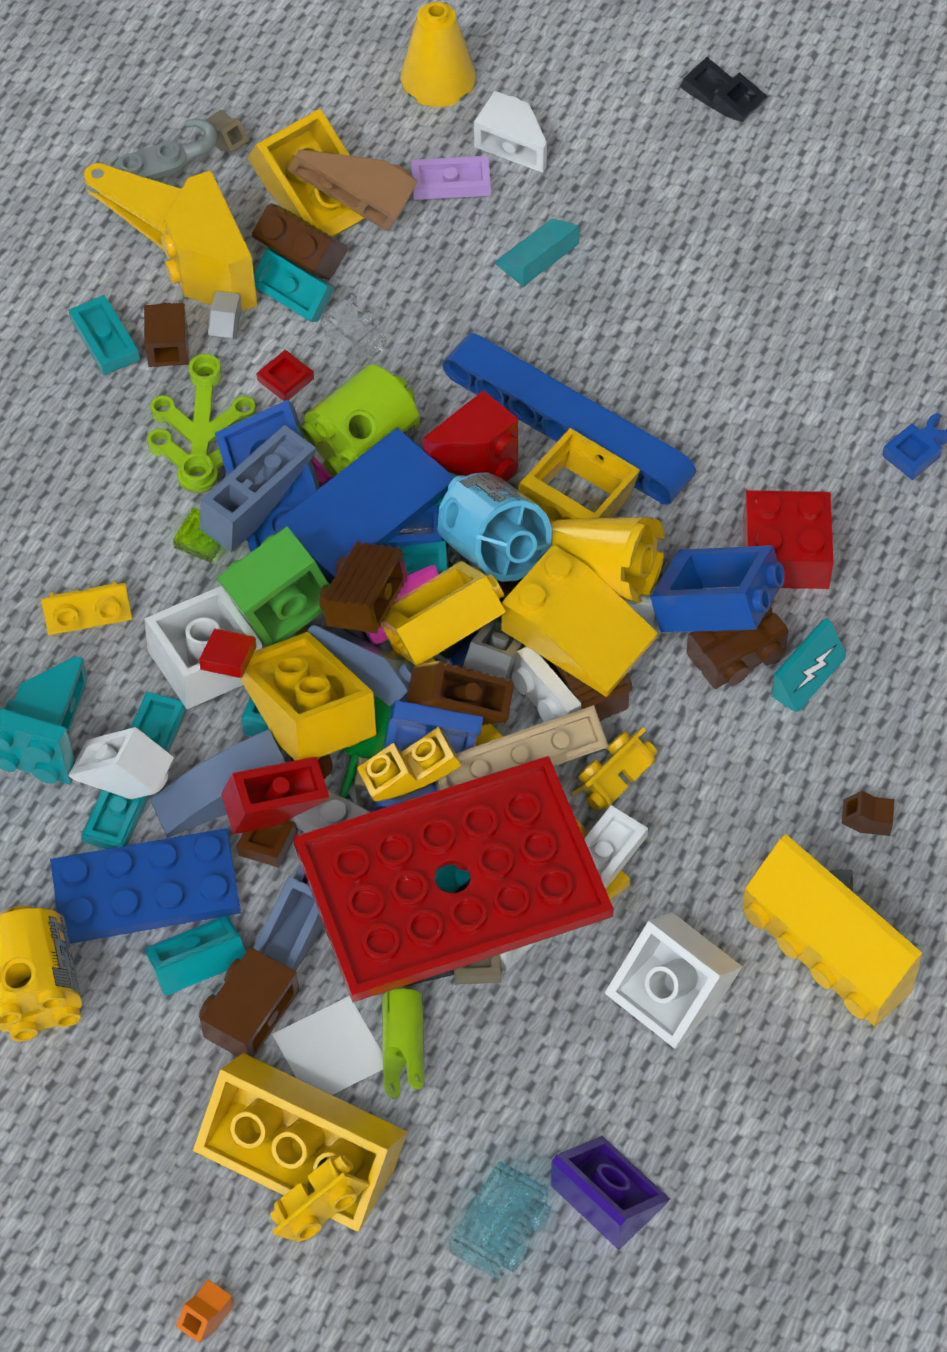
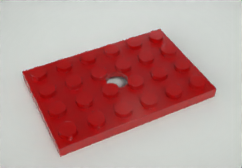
M549 756L293 837L294 847L352 1003L611 918L614 913L612 903ZM454 864L458 869L468 871L471 878L469 885L459 893L442 891L435 883V878L440 868Z

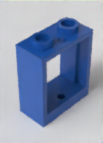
M773 545L678 550L650 595L660 631L756 630L763 616L769 610L770 604L779 588L783 586L784 568L777 561ZM714 587H738V588H714Z

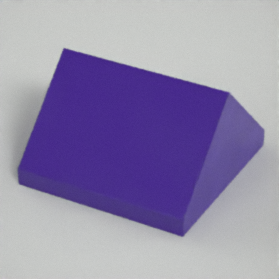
M603 1136L556 1154L551 1162V1187L618 1250L670 1200L665 1193Z

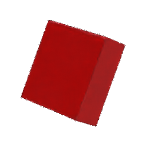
M287 350L281 352L256 373L257 381L283 401L290 400L314 380V371Z
M214 628L199 658L200 670L242 678L256 650V638Z

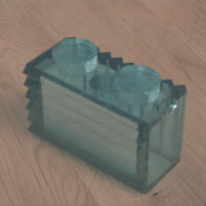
M499 1161L450 1237V1253L498 1281L502 1279L507 1269L515 1272L526 1254L527 1246L523 1245L528 1234L531 1230L539 1233L551 1213L552 1208L547 1205L548 1188L545 1185L539 1184L536 1180H532L529 1176L523 1175L520 1171L514 1170L511 1166H507L504 1162Z

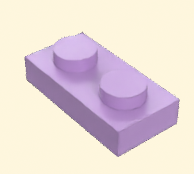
M488 156L411 160L412 177L418 180L413 189V200L491 196Z

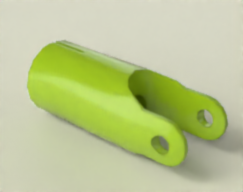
M394 989L384 993L382 996L384 1089L392 1099L400 1096V1072L406 1064L407 1078L412 1088L420 1090L425 1082L423 996L420 992L412 989Z

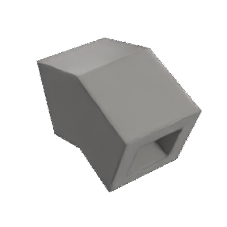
M215 292L210 311L209 336L237 339L238 325L242 312L240 294Z

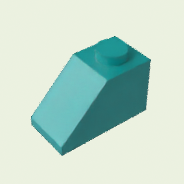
M74 656L21 683L15 699L8 700L5 710L66 727L69 734L88 681L83 658Z

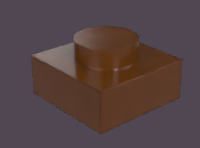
M285 821L274 827L242 833L236 845L238 856L279 868L293 841V837L297 833L295 823Z

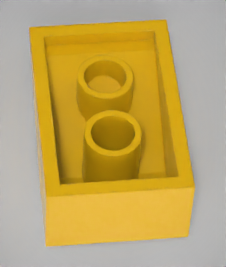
M321 108L257 143L248 155V161L266 190L280 206L303 218V220L321 229L323 232L328 233V235L334 237L365 219L287 170L299 149L350 156Z
M554 544L501 603L506 613L501 615L503 632L605 697L612 692L658 636V633L588 565Z
M306 632L254 652L240 680L277 743L295 761L311 757L319 759L324 755L345 747L354 746L363 740L376 736L373 691L312 634Z

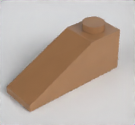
M301 149L298 150L287 168L292 174L386 231L395 222L418 183V180L411 177L405 168L397 164H390L385 160Z

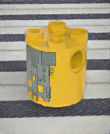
M15 906L3 911L0 914V1030L10 1032L11 1040L23 1042L35 1038L39 1030L56 1026L69 1027L77 1024L81 1020L80 1008L82 1000L64 917L54 910L32 908L30 906Z

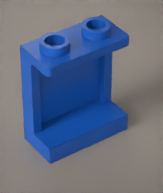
M396 700L390 706L383 749L394 743L403 751L439 727L447 736L455 753H459L475 746L476 737L481 732L483 717ZM433 782L395 798L378 802L373 801L372 810H380L438 791L436 784Z

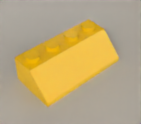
M787 834L780 838L744 890L742 909L744 910L745 917L755 928L759 930L765 928L775 937L779 948L786 956L791 959L798 958L810 969L813 979L825 989L832 988L844 999V1004L852 1015L861 1020L865 1018L876 1027L912 993L923 953Z
M242 1053L220 1069L193 1151L282 1195L288 1193L300 1182L307 1186L310 1194L313 1193L315 1190L307 1176L322 1165L330 1156L338 1157L344 1154L354 1166V1169L349 1172L350 1175L366 1180L370 1185L357 1195V1200L352 1206L335 1213L330 1219L359 1232L394 1172L408 1131Z

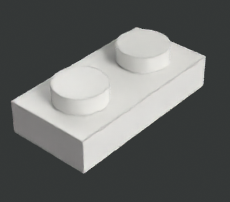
M527 646L517 651L511 677L516 689L521 694H526L537 707L539 715L544 722L581 710L579 700L538 653Z
M612 805L584 838L605 889H607L648 837L647 827Z

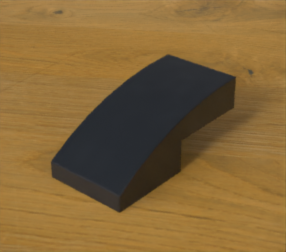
M708 57L685 76L680 85L683 90L720 114L739 122H744L768 97L740 72L732 78Z

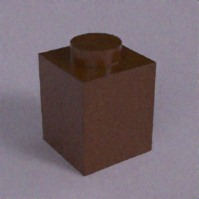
M184 303L144 305V344L148 367L189 365L188 324Z

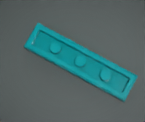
M146 691L130 728L136 727L169 753L188 709L185 708L180 700ZM101 790L81 834L82 842L104 849L127 846L150 795L128 799Z

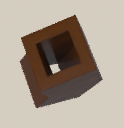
M864 791L843 799V825L859 833L890 836L893 825L894 799L877 798Z

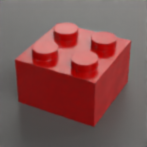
M746 490L743 513L744 547L773 545L777 561L784 568V583L781 588L829 589L834 563L831 492Z

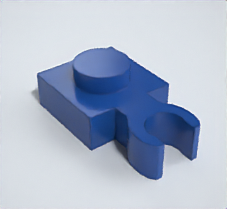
M936 413L930 416L926 427L922 430L914 424H910L883 448L882 456L911 480H914L941 457L942 447L940 445L947 443V429L941 431L935 428L939 425L941 414Z

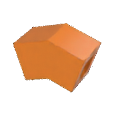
M208 1279L198 1293L184 1304L176 1327L198 1343H201L217 1329L234 1307L232 1295Z

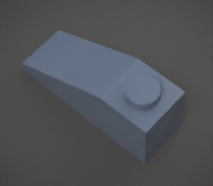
M282 426L201 499L200 530L228 551L233 552L261 526L314 456L316 447L287 426Z
M313 624L308 629L310 634L373 691L374 696H377L389 706L396 700L407 702L412 668L415 666L413 663L340 628Z

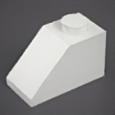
M494 91L474 121V147L543 173L547 167V142L530 104L514 96Z
M134 727L86 740L68 776L75 781L128 799H135L156 794L163 788L168 779L167 771L174 757Z

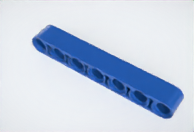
M475 333L468 334L442 363L444 372L452 381L476 395L484 390L518 420L558 442L569 428H572L640 469L634 488L661 504H671L696 474L693 462L682 452Z

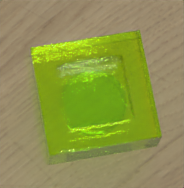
M193 507L173 538L175 549L212 563L222 546L200 530V510Z

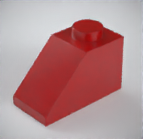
M317 757L232 773L221 793L233 835L277 826L329 799Z

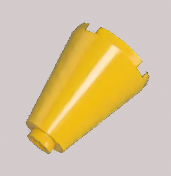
M431 2L421 7L418 11L401 69V82L406 94L408 95L409 93L416 98L418 103L424 106H451L460 102V98L466 93L469 95L472 92L476 81V70L454 9L446 3Z
M648 516L555 520L551 524V546L553 544L588 565L620 597L631 602L640 603L643 602L640 599L641 595L649 596L658 581L664 559V553L657 551V538L665 540L664 529L659 520Z

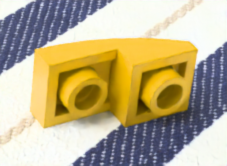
M437 727L403 751L392 743L358 766L357 769L371 797L375 802L420 789L448 775L462 766L447 736Z

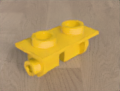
M116 580L112 581V584L92 587L83 591L76 590L55 595L53 592H50L49 597L41 598L48 636L132 620L126 584H117Z
M642 727L631 735L626 731L619 734L608 745L609 747L606 748L611 754L602 763L595 759L578 774L577 777L581 783L571 793L575 796L584 790L589 795L586 801L593 810L608 809L628 788V785L618 774L622 772L632 783L655 762L654 756L657 754V750L654 745L648 741L642 743L638 739L646 729Z
M346 1155L330 1156L322 1165L307 1176L315 1190L313 1193L310 1194L307 1186L300 1182L274 1203L275 1209L270 1212V1216L278 1226L272 1230L273 1234L295 1242L312 1238L321 1230L322 1224L330 1217L352 1206L357 1200V1195L370 1185L369 1182L350 1175L349 1172L354 1169V1166Z

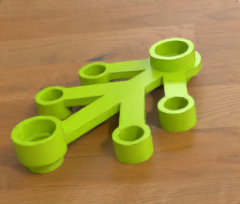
M211 354L197 355L191 359L188 365L190 381L196 387L193 422L175 407L174 401L169 396H157L150 403L152 418L157 422H167L190 442L191 454H187L172 442L170 432L162 428L154 429L148 434L147 443L149 451L157 456L164 455L178 468L177 479L180 486L193 493H201L211 489L218 480V469L224 465L219 448L208 455L209 444L216 440L215 433L256 414L255 401L248 396H240L233 400L230 408L210 422L213 388L222 379L220 361ZM161 406L169 407V409L164 412L156 410ZM241 407L250 408L247 412L237 411ZM158 439L166 440L162 445L154 444V441ZM195 473H202V474H203V475H201V476H196V477H195V476H192V475H194Z

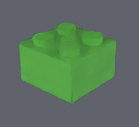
M287 526L277 534L267 537L261 546L243 559L233 562L224 573L217 577V580L241 615L266 647L288 639L324 612L319 606V596L322 587L325 584L329 585L314 559Z

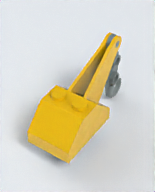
M197 118L185 121L184 124L187 128L197 127L204 130L205 136L201 140L192 143L166 141L133 153H127L120 157L113 167L102 163H95L85 169L84 180L87 192L164 250L167 258L170 259L165 261L170 282L172 284L179 283L185 297L212 305L216 291L240 294L242 311L257 306L252 256L211 170L188 177L182 189L154 181V179L179 172L190 161L205 155L213 149L218 135L216 128L211 122Z

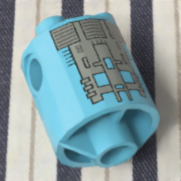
M474 473L468 476L460 475L455 477L450 482L448 491L439 507L437 528L439 535L487 576L491 574L496 580L502 582L515 581L525 577L551 546L552 528L548 515L539 505L502 478L490 473Z

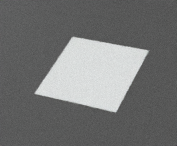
M350 996L272 1034L296 1078L331 1095L383 1070V1053L355 1004L352 1003Z

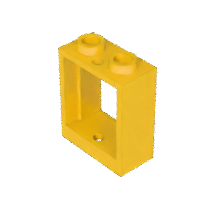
M569 428L520 482L518 491L539 505L548 515L550 524L560 519L612 518L630 498L640 469L572 428ZM563 467L610 494L595 513L548 485Z
M460 561L394 601V605L391 604V610H388L384 622H381V627L393 649L416 666L506 613L499 600L504 597V593L497 580L491 574L486 576L478 567L473 568Z

